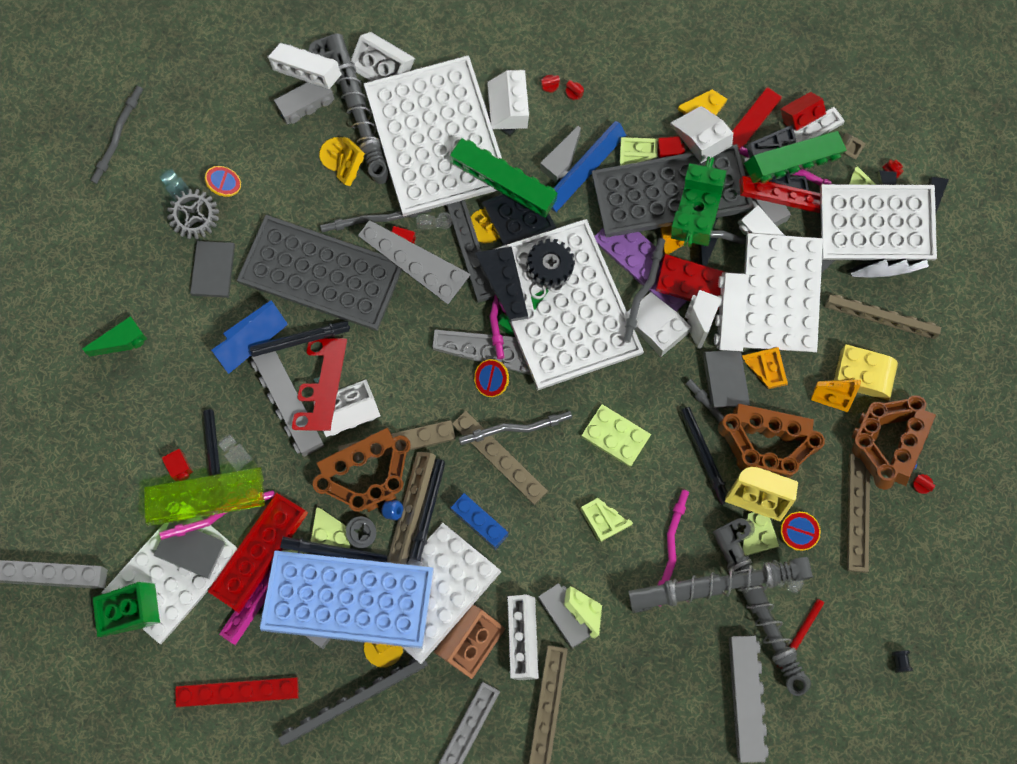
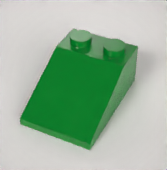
M136 582L93 597L97 637L133 631L160 623L155 583Z

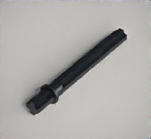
M347 320L335 324L328 323L327 326L252 345L249 347V352L252 357L330 336L334 338L337 334L349 332L350 326Z
M685 407L680 413L713 486L712 490H715L721 505L727 503L725 502L728 494L725 487L727 483L723 482L690 407Z
M208 409L203 411L211 483L209 495H212L213 510L216 512L224 506L223 494L225 490H223L221 482L214 411Z
M436 459L434 462L415 537L412 538L413 545L410 553V559L421 560L424 545L427 544V533L445 468V461L441 459Z
M282 536L280 548L295 550L298 553L305 552L330 557L386 563L388 559L387 555L316 543L303 540V538L299 540Z

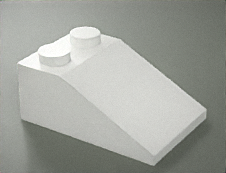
M702 106L671 122L673 129L700 163L706 161L708 156L711 158L732 146L733 132L723 120Z
M650 292L641 300L635 330L662 357L689 334L691 326L679 313Z

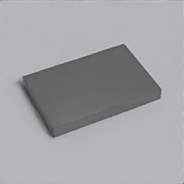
M197 241L190 293L192 296L229 298L235 251L234 243Z
M741 351L704 352L703 357L712 409L735 408L738 404L749 406L750 401Z
M171 519L166 530L175 528L174 526L181 523ZM194 530L185 533L181 537L173 536L161 540L154 556L209 579L226 542L201 531Z

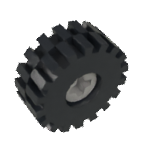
M546 239L545 243L541 240L537 245L534 244L526 261V272H528L529 279L533 278L532 283L536 284L538 282L540 283V288H543V285H545L547 290H551L552 286H554V289H558L560 284L564 286L566 281H569L574 270L575 260H573L574 254H570V247H564V242L558 244L557 239H554L553 242H550V239ZM548 260H552L554 263L553 267L549 266Z

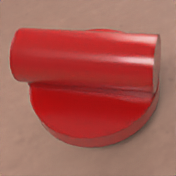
M545 76L541 80L542 89L549 93L555 92L559 87V76Z
M569 80L566 84L567 97L572 100L580 99L584 94L583 86Z
M889 160L882 167L885 171L897 172L896 179L903 173V166L897 160Z
M918 474L913 481L914 489L920 494L932 492L936 486L933 484L932 479L925 474Z

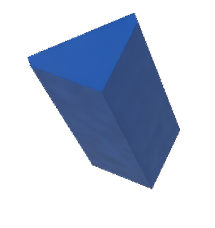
M271 300L223 334L227 339L211 351L229 374L251 356L249 352L250 346L269 341L288 324Z

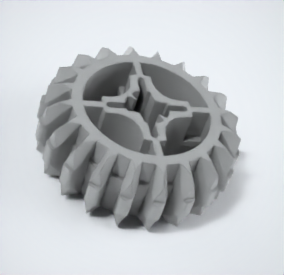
M188 189V195H185V192L182 191L181 198L175 195L177 202H170L174 208H168V212L173 213L168 215V219L173 220L170 222L171 227L176 226L174 228L176 233L181 230V237L185 236L186 233L188 239L192 238V234H194L195 239H199V233L206 237L204 231L207 230L208 233H212L209 227L215 228L217 226L213 221L219 220V217L215 216V214L219 213V210L213 209L217 204L216 202L210 203L213 198L211 196L206 198V192L199 195V190L196 189L195 194H192V190ZM189 201H197L192 206L184 205ZM202 204H205L209 210L208 218L200 213ZM179 210L186 215L184 225L179 222ZM196 211L198 216H192V218H190L191 216L189 213H194ZM196 222L203 224L197 228H189Z

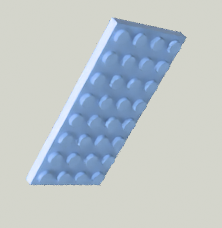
M275 551L260 630L423 649L434 569L433 567Z

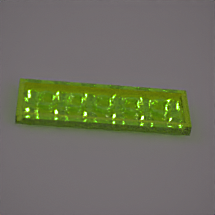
M259 467L144 487L145 523L147 526L265 506L262 469Z

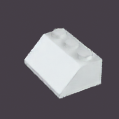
M369 32L360 36L351 62L355 64L357 73L370 81H375L409 72L415 58Z
M525 70L505 71L488 81L492 129L528 128L529 110Z
M699 290L697 296L693 295L685 318L688 319L687 323L691 326L689 332L698 349H701L721 301L720 297Z
M367 380L338 390L331 430L324 431L326 437L336 435L349 428H355L359 424L373 421L380 417Z

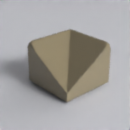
M848 133L842 139L847 149L844 153L856 160L866 143Z

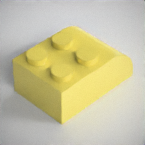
M846 344L840 352L834 381L861 380L858 393L889 401L898 362L890 356Z
M749 467L741 472L728 492L725 502L781 521L796 501L798 482L761 468Z

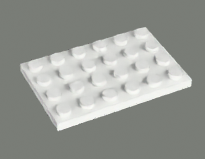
M935 185L820 186L821 238L823 239L822 260L937 259Z
M746 234L744 274H749L743 348L772 349L779 347V350L817 352L822 238Z
M184 502L102 591L105 594L136 582L155 583L160 623L142 629L159 644L166 640L208 592L238 549L211 525L198 529V531L226 542L209 579L155 557L154 554L161 541L159 532L167 529L171 519L184 525L203 520L201 516Z
M444 523L428 538L427 544L424 545L421 560L410 559L406 563V565L433 567L434 569L423 649L401 646L420 664L423 663L501 573L499 568Z

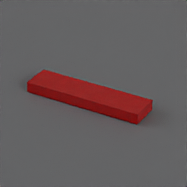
M767 87L732 131V145L737 144L738 150L744 147L781 101L782 96Z

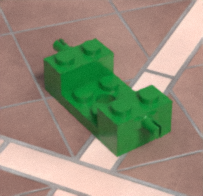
M710 156L706 158L705 166L689 163L679 209L674 217L671 239L684 241L683 245L686 247L687 243L688 247H691L692 243L709 246L725 185L726 171L713 168L715 159L711 157L710 160ZM695 206H701L703 207V210L695 211L693 208Z

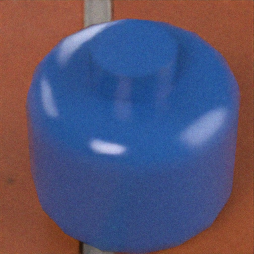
M396 500L385 501L382 506L384 518L390 520L400 519L403 514L402 503Z

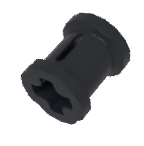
M910 650L891 652L895 659V673L913 671L909 661Z

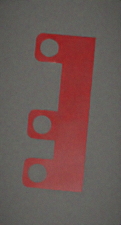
M319 339L308 342L307 354L324 355L319 384H302L299 387L298 400L315 401L313 413L298 412L294 415L292 422L293 430H331L347 339ZM321 342L323 345L322 349L319 352H313L311 350L313 343ZM306 387H311L314 393L311 397L305 398L302 396V390ZM300 416L308 418V423L303 427L296 425V420Z

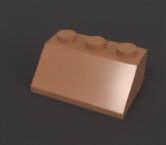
M472 605L443 638L434 653L472 679L506 628L482 609Z

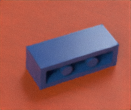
M465 493L451 507V511L494 550L508 537V531Z

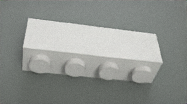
M280 43L268 56L274 71L330 89L342 75L339 65L334 59H328L291 45Z
M759 205L737 222L740 225L739 229L745 235L751 233L785 236Z
M722 272V276H719L718 287L721 288V294L718 297L721 298L718 306L719 315H716L715 324L718 326V334L714 336V345H717L716 348L719 350L743 351L749 274Z
M529 595L508 596L511 679H538L535 598Z

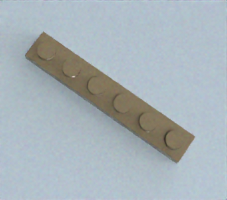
M830 295L825 303V308L934 340L940 335L942 328L936 326L933 322L918 321L917 318L912 316L904 317L895 311L887 312L880 310L878 306H867L857 300H846L840 295Z
M467 411L452 423V426L463 436L472 434V431L478 429L484 430ZM492 436L485 437L484 440L479 442H470L534 506L548 493V490Z
M451 420L392 434L393 438L400 435L407 437L411 443L410 450L456 440ZM398 440L395 446L397 450L403 451L406 449L407 444L404 440ZM354 443L338 446V449L341 451ZM375 443L372 445L371 451L377 455L381 453L382 447L379 443ZM392 447L385 450L384 455L381 457L392 455ZM361 452L355 453L354 461L356 463L362 462L364 455ZM341 461L342 466H345L346 463Z
M417 452L403 501V514L398 519L387 563L405 565L407 563L412 538L415 534L436 457L432 453Z
M850 454L847 571L868 573L870 472L860 458Z
M548 646L529 764H550L568 651L566 648Z

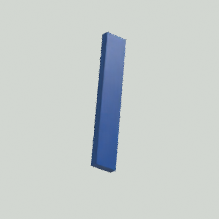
M615 121L554 187L558 193L557 201L551 208L554 212H557L592 174V171L621 142V137L626 136L620 122Z

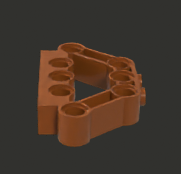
M915 395L905 400L888 403H872L867 413L863 412L860 417V428L856 427L852 435V438L855 439L852 447L853 454L861 459L873 476L875 485L880 489H890L894 482L906 486L916 466L917 459L922 452L923 445L928 438L936 414L925 411L927 404L924 398ZM908 421L890 465L874 441L877 439L882 425Z
M738 404L733 409V414L726 415L718 424L719 433L725 437L737 459V466L742 471L749 467H757L790 478L798 471L799 465L810 455L819 451L825 444L824 436L820 432L813 430L814 419ZM750 420H753L756 423V426H753L750 423ZM726 422L730 423L733 429L728 428ZM769 424H772L775 427V430H772L769 427ZM788 428L792 429L794 434L789 433ZM759 432L767 438L778 436L783 441L791 442L798 440L801 441V444L788 457L781 459L773 453L759 454L752 446L746 433L754 434ZM809 440H812L815 443V446H812ZM745 456L751 458L752 463H748ZM764 460L768 461L771 467L766 466ZM783 464L787 465L790 471L785 470Z
M386 428L317 462L322 474L316 476L313 480L314 490L319 494L326 493L348 504L353 511L357 512L365 509L369 512L379 507L377 503L383 500L391 501L395 499V494L399 493L404 486L402 476L406 455L411 449L410 440L401 435L393 438L389 428ZM398 440L406 442L405 450L399 451L396 449L395 445ZM375 443H379L382 447L381 453L377 455L371 451V447ZM392 447L393 451L388 478L384 484H373L368 488L367 492L357 493L331 479L336 474H347L352 466L365 465L371 457H381L384 455L385 450ZM357 452H361L364 455V460L361 463L354 461L353 457ZM339 461L346 463V469L343 472H339L336 469V464ZM322 478H325L329 483L325 490L320 489L318 486V482ZM392 478H396L399 481V487L395 490L391 489L388 485L389 480ZM378 487L381 489L382 494L379 498L372 497V488ZM356 496H361L364 500L363 506L356 507L353 499Z

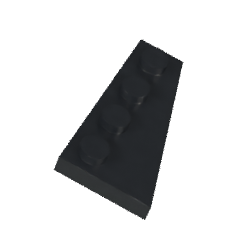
M512 246L475 252L474 256L482 267L481 270L487 277L492 291L495 292L508 321L528 319Z

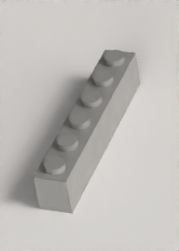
M276 351L252 357L253 361H251L255 372L259 370L262 375L259 377L264 388L268 387L270 393L267 395L271 403H276L278 407L275 411L279 419H284L287 424L284 427L289 437L293 436L295 440L292 444L297 454L301 452L305 457L324 447L317 431L292 429L294 415L298 412L307 413L302 401L298 400V394ZM300 416L296 420L298 427H303L308 423V418L305 416Z
M0 560V583L105 589L108 569L102 566Z
M756 636L730 637L729 649L738 763L766 762L768 746L764 745V736L767 735L766 724L762 722V715H765L764 703H761L760 694H763V683L759 682L762 665L757 657V653H760V643L756 641Z

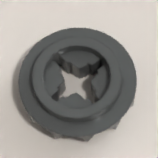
M366 517L353 518L345 528V537L348 539L349 544L356 548L368 547L376 538L375 525ZM362 527V532L368 535H362L359 538L358 533L354 530H359Z

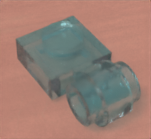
M167 169L161 173L160 179L166 185V190L175 202H177L175 195L181 198L182 191L185 192V195H188V186L181 177H177L172 169Z

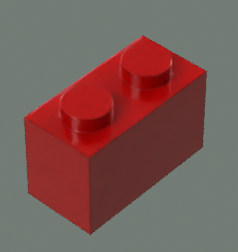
M809 92L781 108L784 124L788 127L793 125V129L797 131L826 115L823 98Z

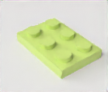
M603 404L581 435L583 439L630 468L651 436L650 433Z

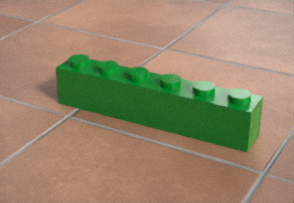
M835 131L754 155L744 164L753 183L760 181L761 183H766L773 177L779 179L785 176L786 173L792 175L799 172L802 168L805 171L814 167L815 164L821 166L827 163L828 160H831V162L837 161L847 149L839 132Z
M461 138L450 154L451 164L546 218L557 201L558 193L554 188L541 184L533 176L525 175L521 169L513 168L504 159L494 157L490 151L480 149L471 140Z

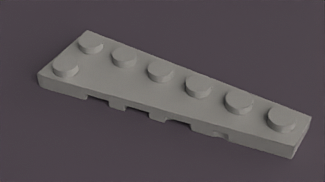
M371 220L368 221L358 235L447 304L451 302L471 275L467 271L443 260Z
M435 330L433 350L478 362L494 359L502 362L509 370L531 375L516 337L503 336L504 344L502 346L505 358L499 360L497 359L495 346L492 344L491 338L493 335Z

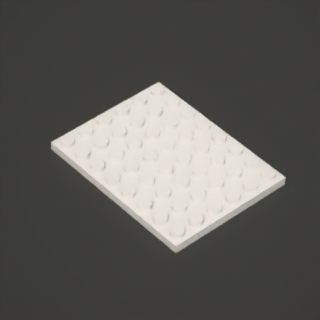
M469 56L364 83L403 217L498 191L450 163V154L461 138L473 141L477 147L490 151L498 159L502 158Z
M587 219L495 248L512 246L528 319L512 321L510 324L537 391L644 353L635 330H633L630 343L623 341L626 331L625 323L629 316ZM546 239H550V242L557 239L558 244L564 242V247L567 248L569 246L571 249L570 254H574V270L569 281H566L564 286L560 284L558 289H554V286H552L545 296L547 286L543 285V288H540V283H532L533 278L529 279L528 272H526V261L534 244L537 245L541 240L545 243ZM548 260L549 266L553 267L554 263L552 260ZM544 290V294L542 296L535 295L538 292ZM531 296L535 299L544 297L536 310H534Z

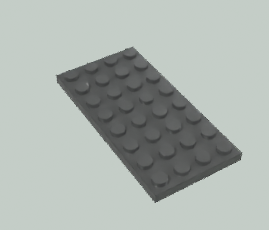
M736 144L713 156L715 160L712 167L726 171L725 185L716 218L750 212L754 209L752 198L740 196L739 179L745 176V172ZM693 153L593 170L592 178L605 237L672 226L682 198L689 163L705 166L706 161L700 163ZM695 206L693 209L695 211H702L703 207Z
M265 215L237 282L378 332L403 269L382 254Z

